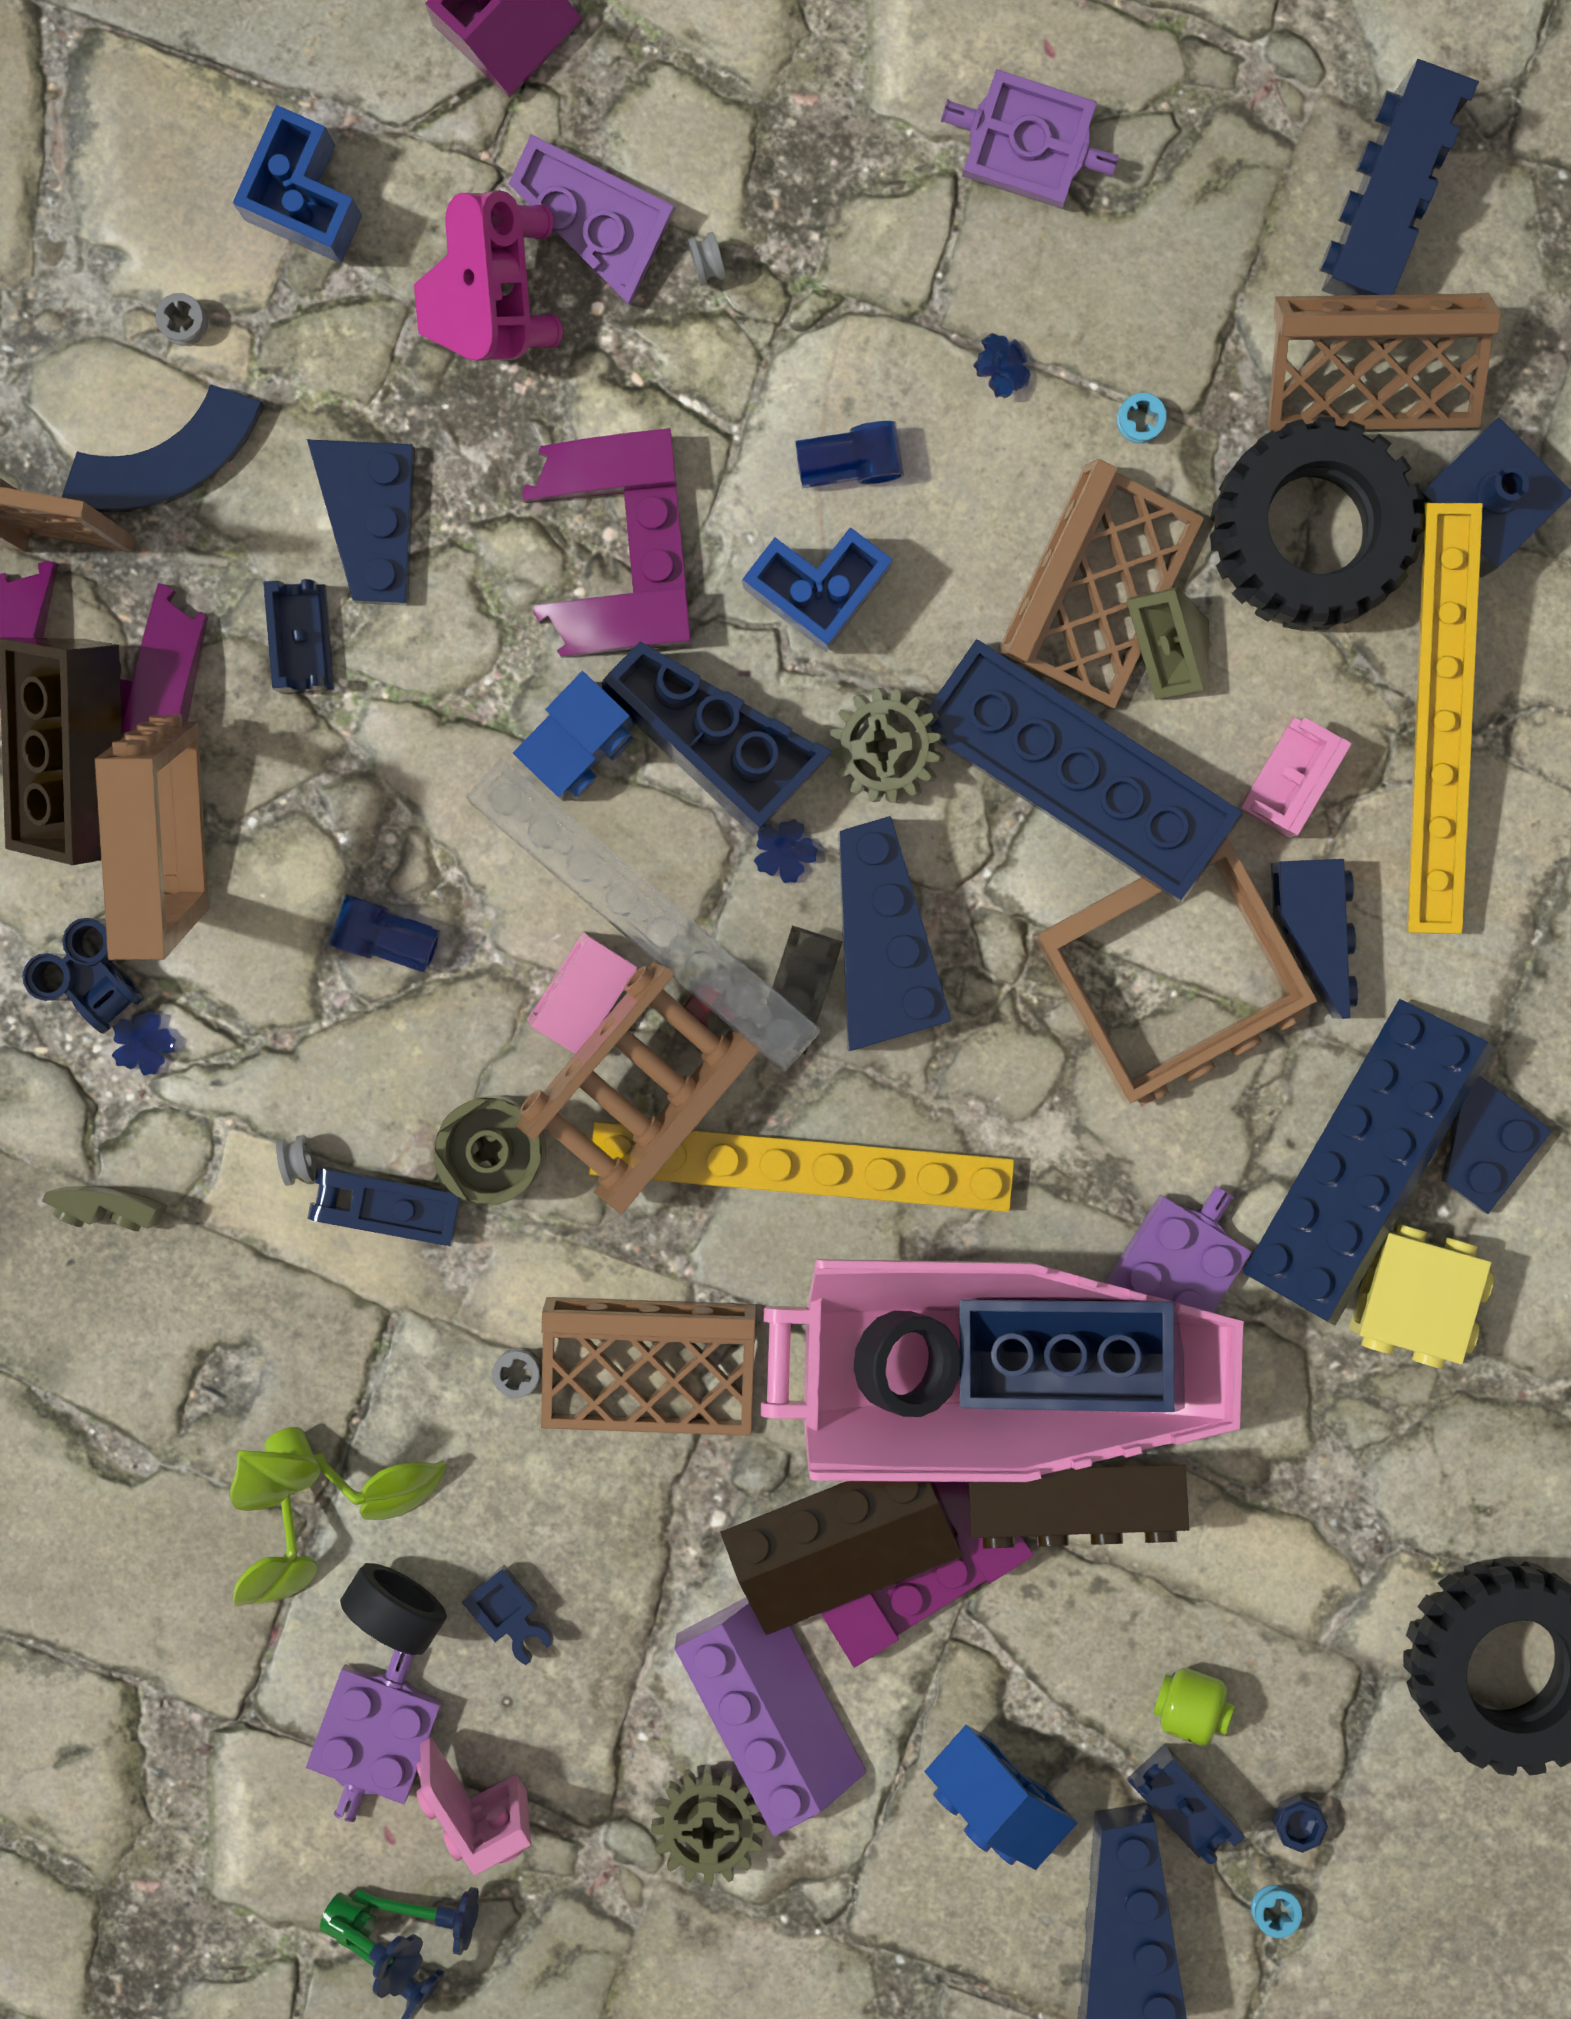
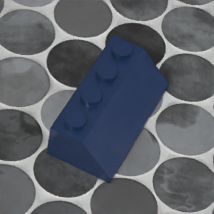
M959 1300L960 1408L1175 1413L1185 1408L1184 1350L1175 1302Z

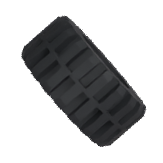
M1317 417L1313 423L1306 424L1303 419L1286 423L1281 430L1277 432L1271 430L1258 439L1240 457L1219 487L1221 492L1218 499L1213 503L1210 520L1215 522L1214 531L1210 534L1211 551H1218L1221 560L1216 565L1222 580L1229 577L1236 589L1232 592V595L1241 604L1249 601L1257 608L1255 615L1267 622L1272 618L1283 621L1284 628L1299 630L1304 626H1312L1314 631L1330 629L1334 625L1351 622L1384 602L1392 592L1397 590L1408 577L1406 573L1408 567L1415 563L1418 558L1421 546L1416 543L1417 536L1425 531V515L1417 513L1416 504L1423 499L1419 483L1409 485L1405 474L1412 468L1404 456H1401L1395 461L1386 451L1392 443L1381 434H1378L1373 440L1363 435L1365 425L1350 420L1344 427L1335 425L1334 417ZM1314 477L1329 481L1346 492L1359 511L1363 532L1361 547L1349 564L1335 572L1314 574L1297 568L1282 556L1272 540L1268 525L1270 505L1277 492L1295 479Z
M1493 1559L1492 1567L1489 1568L1483 1566L1479 1561L1464 1566L1466 1576L1459 1580H1456L1451 1574L1447 1575L1438 1582L1443 1591L1435 1600L1427 1594L1422 1599L1418 1608L1424 1613V1616L1420 1623L1410 1621L1406 1637L1413 1645L1412 1649L1403 1651V1667L1411 1674V1678L1406 1683L1411 1697L1420 1707L1418 1711L1438 1736L1455 1753L1460 1752L1469 1763L1481 1769L1489 1764L1498 1774L1514 1776L1517 1773V1767H1522L1531 1776L1546 1773L1545 1763L1554 1761L1560 1768L1571 1763V1584L1556 1573H1549L1540 1565L1527 1561L1517 1565L1511 1559ZM1515 1621H1532L1544 1627L1552 1637L1555 1658L1551 1676L1541 1692L1529 1702L1511 1709H1489L1478 1704L1468 1690L1467 1670L1471 1655L1482 1638L1495 1628Z

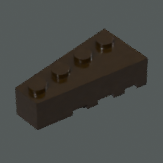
M1186 1464L1082 1468L1078 1470L1065 1469L1041 1475V1479L1029 1482H969L971 1538H983V1549L1014 1548L1015 1537L1036 1536L1037 1547L1069 1546V1535L1090 1534L1091 1545L1123 1544V1533L1144 1532L1145 1543L1178 1542L1177 1531H1190Z

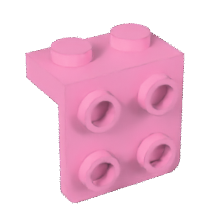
M430 1737L420 1743V1762L416 1764L421 1779V1788L416 1792L417 1798L425 1815L430 1820L437 1818L444 1828L443 1837L445 1844L456 1861L463 1859L475 1876L497 1863H508L516 1859L525 1848L531 1846L527 1789L517 1774L470 1798L435 1741Z

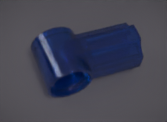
M895 421L870 422L851 428L849 433L795 441L802 489L855 480L859 484H877L902 478L904 476L897 423Z
M343 894L327 944L370 959H372V956H376L427 973L438 946L441 930L409 918L405 919L388 913V908Z

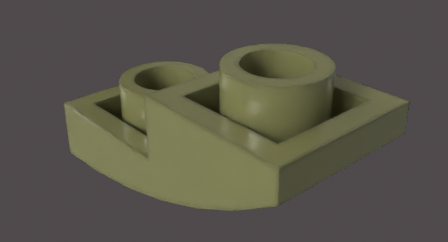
M99 1186L58 1188L47 1191L42 1199V1202L55 1208L53 1215L56 1218L70 1225L83 1227L84 1222L89 1225L103 1220L107 1210L112 1212L110 1219L113 1222L137 1232L141 1226L148 1229L158 1225L168 1206L133 1192Z

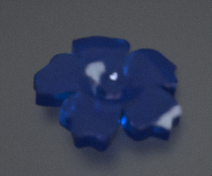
M994 333L982 339L981 342L985 350L978 354V360L973 366L977 371L978 377L992 376L988 381V386L994 391L995 397L1005 399L1011 396L1013 390L1017 391L1028 386L1031 374L1029 369L1023 365L1027 362L1024 347L1016 339L1008 342L1006 336H999Z
M792 819L789 822L780 823L779 833L767 824L757 833V847L760 850L766 851L754 859L759 872H766L769 876H773L779 869L783 883L797 882L798 877L805 871L804 866L800 862H815L818 852L810 838L801 839L804 832V824L798 823L796 819Z
M147 1011L144 1014L136 1015L134 1023L128 1019L121 1018L112 1027L115 1033L114 1042L126 1044L116 1049L112 1054L117 1066L134 1069L139 1064L141 1073L144 1076L158 1073L160 1066L165 1063V1058L160 1053L174 1052L176 1042L168 1028L159 1030L161 1025L160 1015Z

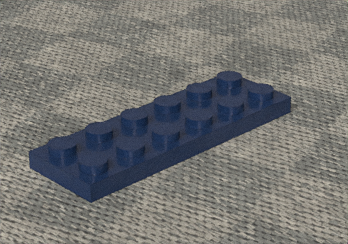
M978 639L974 641L924 713L938 714L939 718L931 725L932 732L945 733L946 739L938 742L940 745L1181 904L1243 816V811Z
M1399 999L1242 1273L1336 1326L1495 1047L1488 1041Z

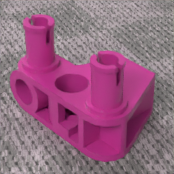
M501 190L485 193H459L455 195L448 204L445 216L448 255L414 284L418 334L467 359L475 361L517 359L522 357L528 348L557 347L561 342L563 334L559 318L554 314L530 315L524 238L541 240L550 236L554 226L551 210L543 204L533 206L518 205L508 192ZM501 284H514L513 290L505 296L502 294Z

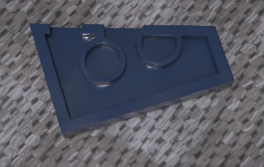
M307 439L352 600L360 604L408 606L415 447L413 444Z

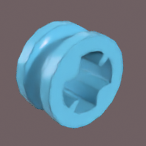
M1136 393L1128 397L1117 414V426L1120 433L1128 441L1134 443H1147L1155 439L1166 423V409L1162 401L1149 393ZM1139 404L1146 405L1147 414L1156 419L1154 427L1151 424L1146 426V432L1135 431L1136 423L1132 420H1127L1129 409L1135 413Z
M1268 1885L1254 1895L1251 1902V1915L1255 1923L1266 1935L1273 1938H1286L1299 1928L1302 1920V1908L1298 1900L1287 1888L1279 1885ZM1276 1899H1283L1281 1903L1286 1909H1289L1288 1915H1279L1277 1923L1271 1924L1272 1920L1266 1913H1263L1265 1907H1274Z

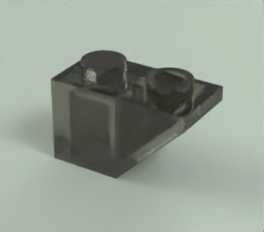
M792 925L756 1039L806 1055L843 941Z

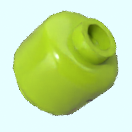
M1181 1668L1175 1673L1174 1677L1165 1675L1153 1715L1161 1717L1160 1726L1165 1733L1199 1746H1206L1212 1742L1216 1732L1223 1735L1227 1734L1235 1704L1226 1701L1228 1691L1226 1684L1222 1680L1189 1668Z

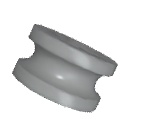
M714 232L707 233V237L703 241H697L694 237L688 238L700 286L707 285V280L710 277L715 276L720 281L726 279L723 261Z
M173 293L166 296L159 303L156 310L157 326L172 343L179 346H191L198 343L205 336L208 328V317L203 307L192 296L184 293ZM183 307L190 308L188 315L194 321L193 325L188 330L180 326V332H174L175 323L170 319L171 314L176 309L183 314Z
M305 1135L296 1136L294 1143H288L286 1139L277 1140V1160L284 1184L286 1186L293 1185L297 1178H303L305 1182L313 1181L314 1163L307 1137Z
M512 1348L505 1351L498 1358L492 1370L493 1382L496 1388L503 1395L511 1398H522L530 1394L538 1385L542 1375L538 1357L530 1350L524 1348ZM515 1359L526 1362L523 1367L524 1370L531 1369V1378H524L519 1386L509 1384L508 1381L511 1376L504 1378L503 1367H511Z

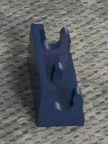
M302 579L299 584H284V582L278 580L264 581L272 689L281 694L335 690L326 585L318 584L311 579Z
M1166 1744L1160 1747L1127 1778L1134 1789L1198 1858L1201 1857L1207 1864H1213L1217 1861L1215 1851L1224 1842L1235 1847L1245 1838L1235 1818Z

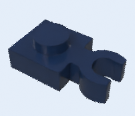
M505 1565L500 1567L462 1600L463 1605L495 1643L505 1634L511 1637L513 1640V1654L524 1665L531 1662L533 1657L524 1646L525 1638L536 1636L547 1648L554 1640L551 1630L545 1624L529 1619L528 1615L536 1610L538 1604Z

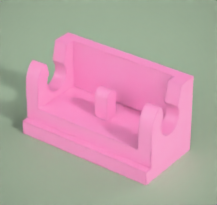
M1295 717L1292 718L1239 809L1287 838L1298 836L1352 743L1307 718H1303L1302 721Z
M583 932L529 1015L527 1021L531 1027L576 1054L605 1020L623 992L625 984L638 967Z

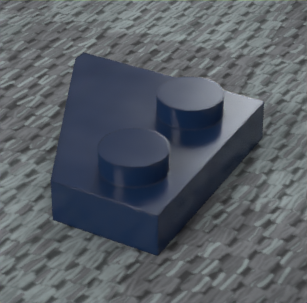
M1479 1075L1453 1120L1450 1134L1452 1145L1450 1153L1445 1159L1441 1181L1482 1213L1489 1214L1552 1130Z

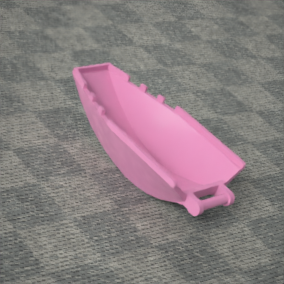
M816 1259L807 1307H764L763 1321L769 1322L767 1400L761 1401V1416L778 1419H804L810 1480L1029 1482L1041 1479V1475L1069 1468L1078 1470L1092 1466L1093 1462L1121 1455L1130 1457L1142 1454V1450L1170 1443L1179 1445L1240 1430L1244 1321L1176 1302L1184 1350L1185 1408L1175 1413L960 1408L959 1376L951 1397L938 1410L922 1417H903L870 1403L860 1391L853 1369L857 1344L864 1330L877 1317L894 1310L913 1311L930 1316L945 1324L956 1338L960 1351L959 1300L1173 1302L1038 1264L1025 1262ZM791 1324H806L804 1401L789 1400ZM910 1332L903 1335L893 1345L887 1358L886 1377L889 1388L896 1394L904 1395L911 1392L922 1381L927 1370L929 1353L925 1339L918 1333Z

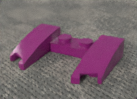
M671 428L599 436L540 446L538 454L547 459L536 487L528 484L525 485L522 492L524 503L624 494L633 593L533 606V613L538 622L542 623L550 618L565 642V645L557 650L560 657L629 652L640 641L653 649L692 646Z
M50 561L38 563L39 574L10 581L9 574L5 572L0 574V638H44L58 567L57 563ZM157 584L133 680L120 679L121 716L123 720L121 734L135 730L139 723L149 722V715L178 713L182 714V722H188L208 617L201 611L193 619L183 613L170 602L176 592L165 584Z
M934 1481L948 1518L956 1530L955 1536L964 1557L821 1614L854 1668L897 1642L899 1634L987 1580L990 1584L1034 1556L1023 1536L1015 1537L1014 1548L983 1549V1538H971L969 1482Z

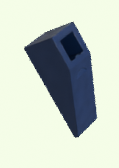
M1344 859L1279 861L1271 863L1273 917L1330 1016L1337 1019H1351L1350 1007H1356L1358 1002L1357 980L1355 976H1349L1348 955L1354 954L1356 949L1355 927L1353 923H1347L1346 902H1351L1354 895V881L1351 870H1345Z

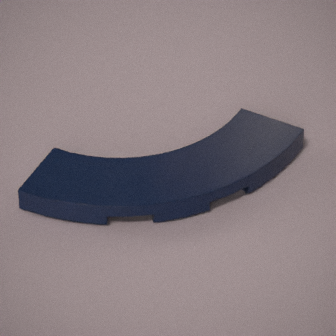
M210 384L205 399L191 420L180 431L163 443L142 452L123 456H98L77 451L62 498L84 501L99 512H131L134 509L147 508L161 503L167 504L182 498L202 487L206 480L217 473L227 462L230 463L256 426L264 404L260 400Z

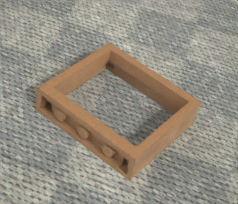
M178 713L149 715V722L137 724L135 730L126 732L124 738L112 742V746L95 758L108 960H165L209 910L198 722H182V714Z
M1228 837L1208 866L1213 863L1215 864L1286 995L1132 1079L1065 958L1061 947L1162 891L1140 877L1033 936L1121 1098L1129 1104L1138 1100L1142 1107L1155 1099H1160L1169 1093L1165 1084L1182 1075L1185 1076L1187 1081L1204 1075L1216 1067L1212 1061L1216 1056L1229 1049L1233 1056H1236L1262 1042L1258 1033L1277 1024L1280 1030L1293 1026L1297 1021L1308 1016L1304 1008L1317 1002Z

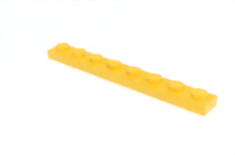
M1425 503L1406 927L1408 933L1462 934L1483 503Z
M594 1122L592 1141L611 1158H622L635 1143L633 1141L634 1134L623 1124ZM693 1130L651 1180L1009 1212L1014 1159ZM590 1168L589 1175H598Z

